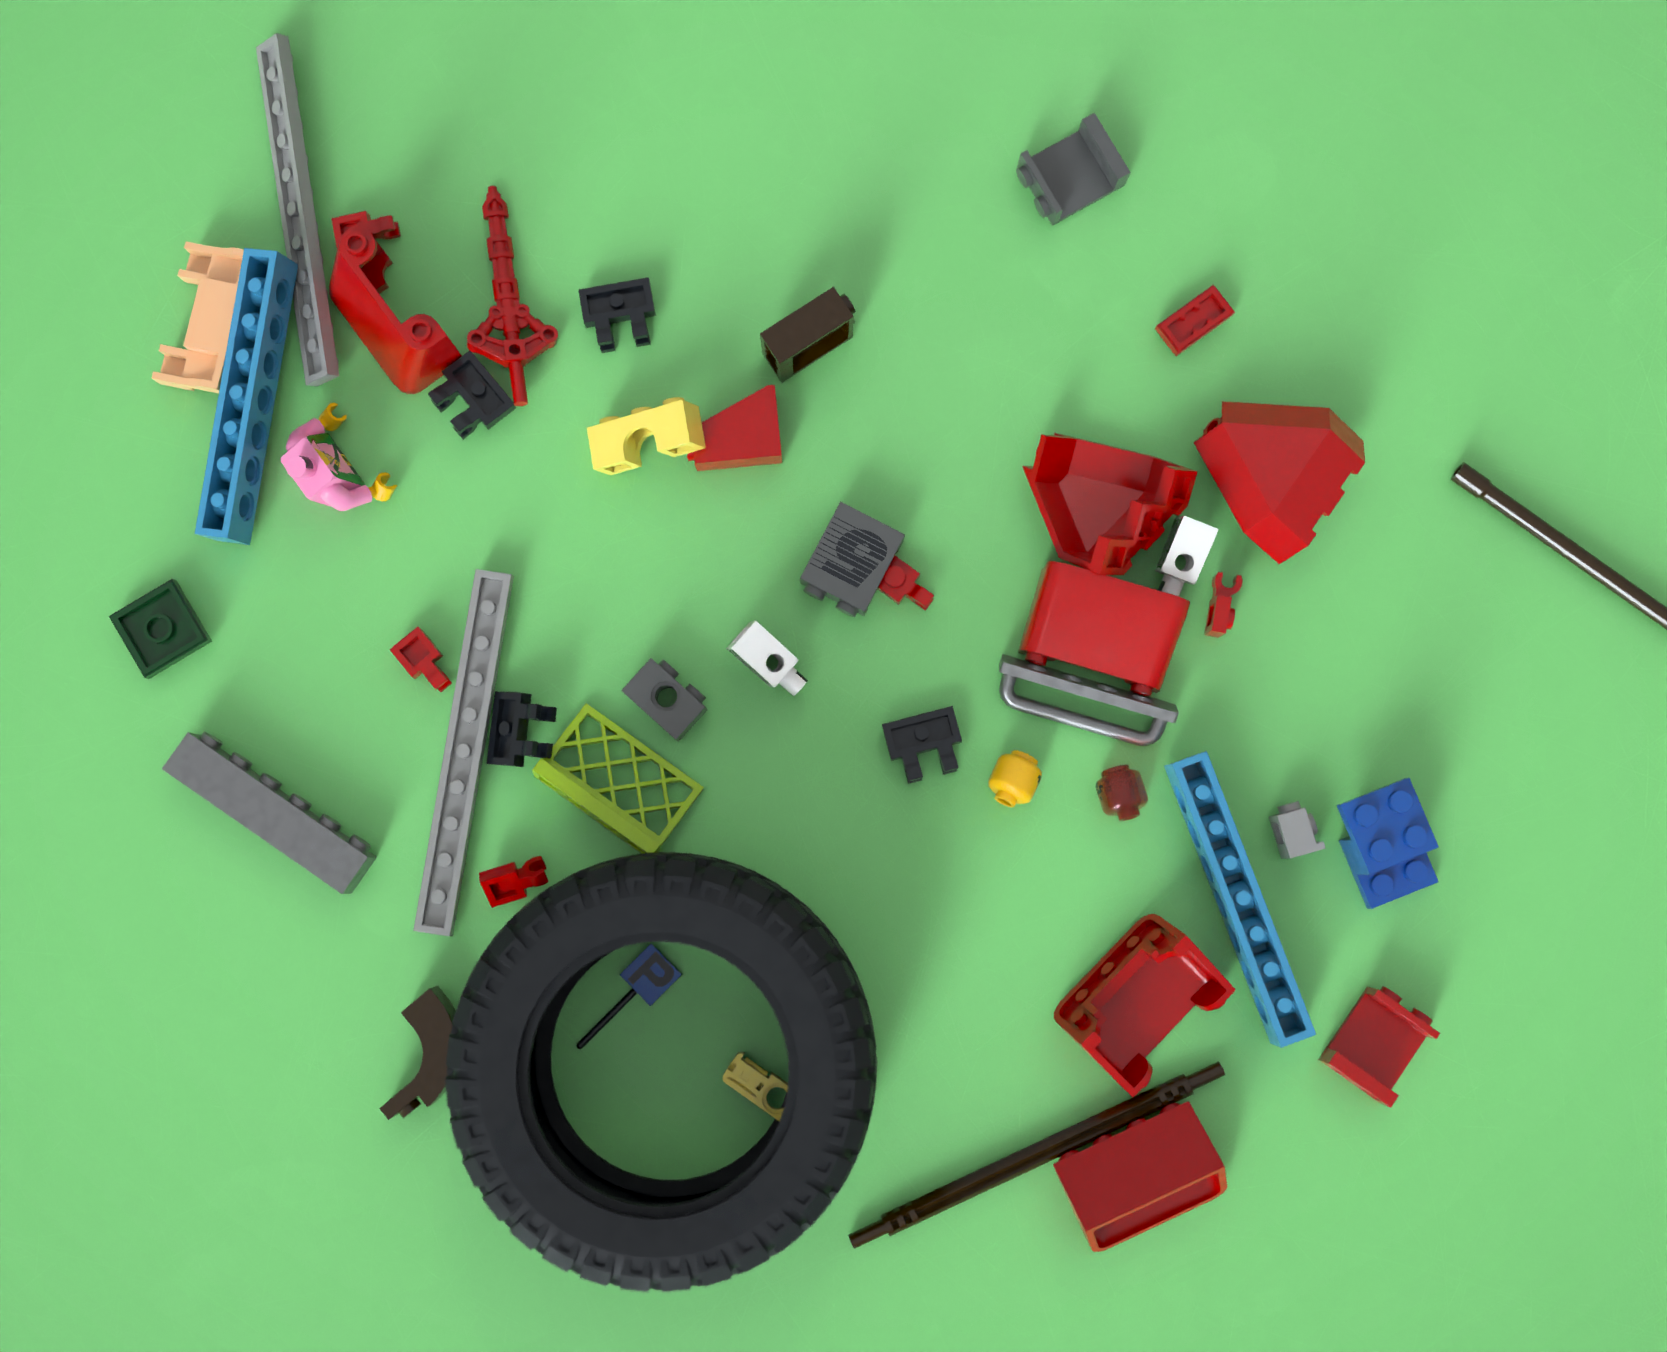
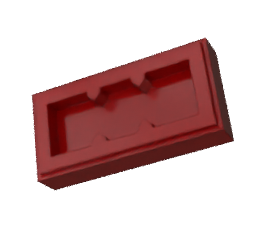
M1213 284L1159 323L1155 330L1177 357L1231 318L1235 311Z

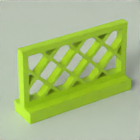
M587 703L553 745L551 759L541 758L532 769L535 778L641 854L659 852L660 847L704 789L699 783ZM587 716L600 723L602 737L580 740L579 726ZM605 728L615 735L606 736ZM576 733L577 741L568 742L572 735ZM623 740L630 745L631 758L610 761L607 742ZM603 743L606 762L584 765L581 746ZM578 747L580 766L564 768L554 761L562 749ZM635 749L644 756L636 757ZM654 762L659 766L661 779L639 782L637 763ZM633 764L635 783L614 786L611 767ZM607 768L610 787L593 789L587 784L585 771ZM664 770L673 777L665 778ZM581 772L582 780L572 773ZM682 782L692 790L685 801L669 804L666 784ZM662 785L665 804L643 808L640 788ZM636 789L638 809L624 811L616 805L615 792ZM611 793L612 802L602 794ZM679 808L671 819L670 809ZM666 810L668 824L661 834L657 835L646 827L644 813ZM640 814L641 823L631 815Z

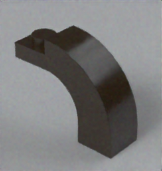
M439 986L428 989L401 1012L420 1038L423 1048V1059L415 1078L379 1108L388 1120L398 1114L403 1119L421 1105L417 1099L418 1097L429 1107L437 1102L446 1092V1059L449 1035L451 1034L456 1010Z

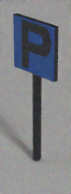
M652 943L620 974L632 989L577 1043L576 1047L578 1049H582L637 993L651 1006L682 975Z

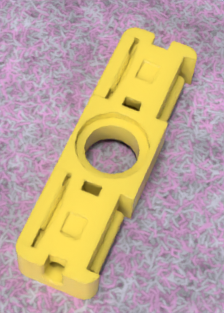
M738 1052L722 1076L723 1082L780 1121L784 1107H771L767 1101V1094L775 1087H780L788 1092V1083L773 1072L770 1076H767L769 1072L749 1058H742L745 1052Z

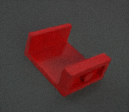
M1384 986L1380 990L1367 987L1318 1060L1377 1102L1391 1108L1399 1097L1391 1089L1425 1038L1437 1039L1440 1032L1430 1026L1433 1022L1430 1017L1415 1008L1410 1012L1399 1003L1402 998Z

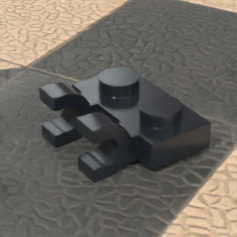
M649 277L578 290L584 325L586 328H596L597 342L601 353L616 351L611 324L631 320L636 347L651 345L646 317L656 316Z
M470 350L442 371L447 381L428 393L432 403L440 413L446 410L458 395L470 407L450 420L454 430L462 439L469 436L480 422L489 430L516 409L513 401Z
M495 691L487 764L524 767L525 756L551 759L553 744L526 741L529 720L555 722L557 707L531 704L532 694Z
M953 706L882 724L891 761L902 759L908 784L922 781L923 778L917 754L936 749L943 775L957 772L958 764L952 745L962 743V738Z

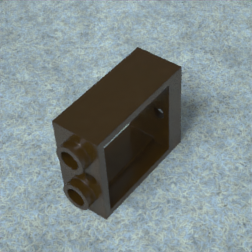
M834 286L760 333L762 354L781 383L853 338V324L855 320L852 314L856 312L855 308L845 294L841 296L838 294Z

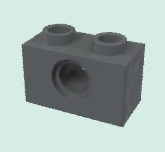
M650 658L621 691L679 742L708 710L702 704L706 697L691 684L686 688L675 680L679 673L665 660L657 664ZM666 688H672L677 693V700L670 707H662L658 703L659 693Z

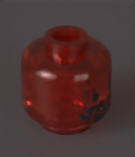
M1126 764L1101 772L1102 778L1096 782L1095 787L1103 812L1107 816H1118L1119 821H1126L1140 816L1139 809L1143 808L1149 801L1140 772L1130 769L1129 765Z

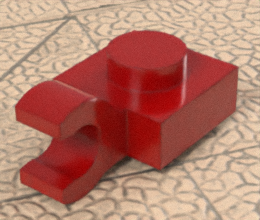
M367 211L331 218L337 248L341 236L361 220L375 239H395L401 236L399 224L394 222L392 215L371 220Z
M894 556L877 589L898 605L906 596L925 611L934 600V595L915 583L920 577V573L897 556Z
M1217 572L1212 579L1213 596L1209 602L1204 635L1219 638L1226 634L1227 629L1231 630L1235 618V608H1230L1231 596L1242 587L1243 581L1240 575L1234 577L1231 588L1223 586V572Z
M416 627L389 649L412 678L416 679L423 673L431 685L440 692H443L452 684L451 680L436 664L443 657L442 653L420 627Z
M536 856L527 860L520 869H517L515 862H511L479 873L480 884L492 908L527 897L526 888L542 886L549 882L544 871L547 867L542 856Z

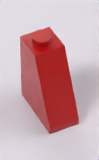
M767 385L703 421L702 428L706 448L687 454L688 461H695L697 471L782 463L775 385Z

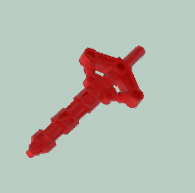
M489 186L482 210L484 219L488 220L490 237L486 240L489 260L492 261L494 279L492 280L496 305L490 307L487 319L481 322L477 329L471 330L468 333L466 345L471 352L479 353L503 365L504 368H509L514 405L525 406L528 404L523 367L544 351L556 345L558 331L551 325H545L538 318L535 319L529 313L530 310L527 305L519 304L518 282L514 276L512 259H514L512 238L507 235L505 219L509 218L507 204L501 198L497 187ZM527 326L535 333L525 339L519 338L520 330ZM493 328L503 331L505 340L502 341L490 337L489 334Z

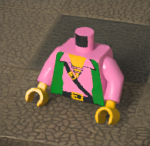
M330 403L320 414L319 420L313 418L291 432L286 444L288 452L280 460L287 473L294 479L309 500L331 506L338 511H346L371 502L372 497L379 501H387L392 496L397 485H385L391 476L389 473L378 474L373 485L367 487L331 436L325 433V429L335 431L347 418V415H344L342 418H336L332 415L331 412L338 406L337 403Z

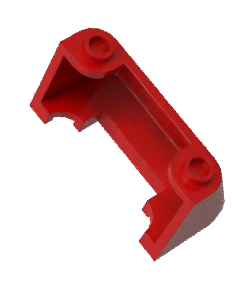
M361 220L349 228L340 238L329 284V295L393 384L403 393L416 394L443 376L442 371L462 355L437 321L431 316L417 314L402 324L380 296V293L389 288L384 278V272L386 267L392 265L393 262Z
M1049 561L1041 570L1018 653L1025 654L1026 661L1037 665L1046 666L1047 660H1059L1125 680V683L1131 685V692L1150 697L1152 692H1160L1187 616L1190 601L1111 576L1098 575L1090 570L1070 564Z
M1148 914L1138 920L1059 1002L1054 1011V1020L1134 1098L1141 1089L1148 1085L1153 1073L1152 1065L1145 1057L1195 1005L1204 1011L1218 1009L1225 1004L1226 1000L1236 989L1186 934L1159 915Z

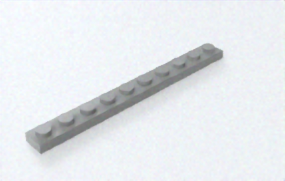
M276 33L258 45L256 52L287 258L298 264L293 301L305 382L309 386H320L339 376V363L336 357L333 325L328 304V291L323 270V257L320 250L318 224L313 204V190L308 171V157L305 151L302 131L303 123L300 117L298 90L293 71V57L290 51L288 36Z
M475 569L413 931L453 936L514 579L512 574Z

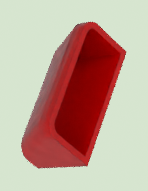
M1189 1101L1182 1104L1172 1103L1167 1105L1160 1111L1159 1115L1148 1120H1135L1126 1127L1125 1131L1114 1136L1111 1134L1101 1136L1093 1142L1092 1146L1080 1152L1078 1150L1069 1151L1063 1154L1058 1162L1053 1164L1093 1252L1112 1248L1217 1198L1227 1189L1225 1166Z

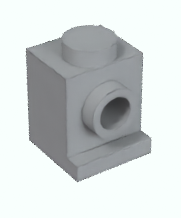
M1299 801L1278 806L1279 814L1268 816L1281 859H1291L1326 849L1324 841L1316 842L1314 835L1318 833L1313 815L1311 813L1307 814L1306 808H1301Z

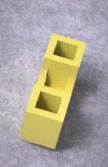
M682 397L668 398L663 401L662 406L655 408H635L631 410V415L625 417H605L599 420L600 424L587 428L593 470L608 475L642 467L640 449L644 440L651 435L655 437L657 451L671 457L681 456L706 448L699 406L685 401Z

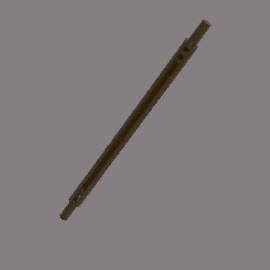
M1218 1061L1188 1076L1181 1074L1134 1098L1128 1099L881 1215V1220L849 1234L851 1244L855 1249L887 1233L889 1236H892L1048 1163L1069 1151L1080 1148L1101 1136L1129 1125L1135 1120L1161 1110L1167 1105L1194 1094L1193 1090L1225 1076L1223 1067Z

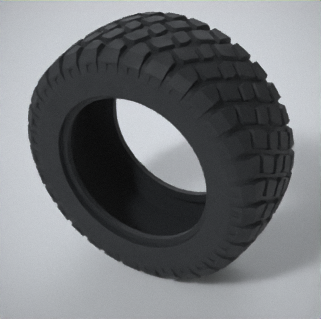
M657 852L619 857L582 869L544 890L528 902L504 925L481 955L461 994L453 1018L451 1034L449 1035L446 1059L447 1076L445 1080L447 1107L450 1108L451 1115L450 1124L457 1149L461 1150L463 1156L462 1162L474 1187H479L483 1195V1201L499 1221L505 1222L510 1228L509 1232L530 1250L535 1248L537 1252L543 1255L542 1258L566 1272L571 1269L579 1274L582 1279L607 1286L610 1282L624 1290L648 1292L652 1288L662 1290V1292L690 1290L691 1286L704 1285L705 1287L731 1279L732 1275L746 1273L770 1260L769 1257L786 1249L818 1220L844 1185L863 1146L875 1100L877 1056L872 1018L858 975L836 937L808 906L778 883L744 866L698 854ZM661 941L676 942L707 950L727 960L749 977L763 993L779 1021L785 1039L789 1067L788 1092H786L781 1106L784 1109L780 1121L775 1119L763 1137L748 1152L717 1171L698 1177L677 1180L653 1179L624 1171L604 1160L582 1141L568 1122L559 1104L552 1076L551 1052L555 1026L568 995L582 976L599 960L624 946Z

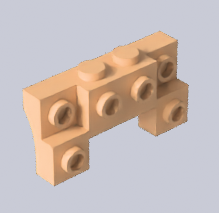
M186 241L184 248L190 253L186 270L179 269L178 276L186 283L198 285L183 345L187 349L160 344L159 352L165 356L161 372L153 371L152 379L161 385L191 391L199 389L219 394L244 249L213 247Z

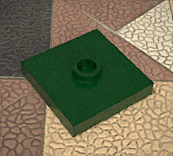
M174 579L167 581L109 616L142 675L147 679L154 677L212 642L178 582Z

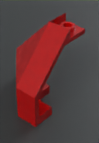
M1222 401V417L1215 418L1209 422L1203 430V436L1193 442L1243 533L1278 564H1281L1309 546L1316 536V533L1312 530L1322 514L1324 516L1331 514L1345 493L1341 489L1343 483L1350 473L1358 474L1365 464L1364 441L1330 408Z
M1054 433V435L1041 434L1034 465L1022 466L1058 557L1098 575H1124L1132 567L1130 559L1140 549L1147 551L1165 531L1163 524L1173 514L1179 516L1188 507L1198 472L1155 456Z

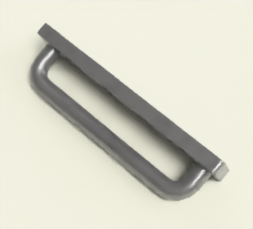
M1002 654L999 663V672L1003 673L999 692L1001 699L1007 706L1018 711L1134 745L1147 746L1154 744L1164 733L1167 722L1176 723L1179 714L1175 704L1139 695L1046 666L1033 664ZM1021 678L1154 718L1149 730L1141 732L1018 696L1014 692V685L1016 679Z

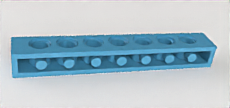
M244 248L195 528V534L216 541L250 545L298 269L297 263L278 251Z
M1207 751L1165 765L1164 768L1270 1043L1282 1048L1316 1035Z

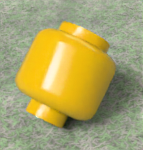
M1018 750L1011 751V754L1001 755L988 781L989 788L996 794L994 799L1000 804L1012 808L1016 804L1029 803L1042 777V772L1037 766L1038 761L1029 754Z

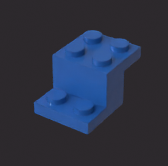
M1410 778L1401 779L1337 805L1349 837L1339 840V843L1367 909H1373L1439 882L1426 853L1439 848Z

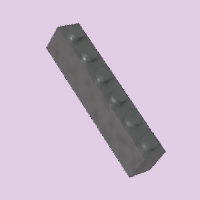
M188 732L162 770L341 894L353 893L377 858L369 852L371 848L369 843L354 834L349 838L340 832L341 824L328 815L322 814L319 817L311 812L309 809L312 805L307 800L295 793L291 797L279 789L282 784L266 773L259 776L249 769L252 763L236 752L229 755L220 749L223 743L207 732H203L202 735Z

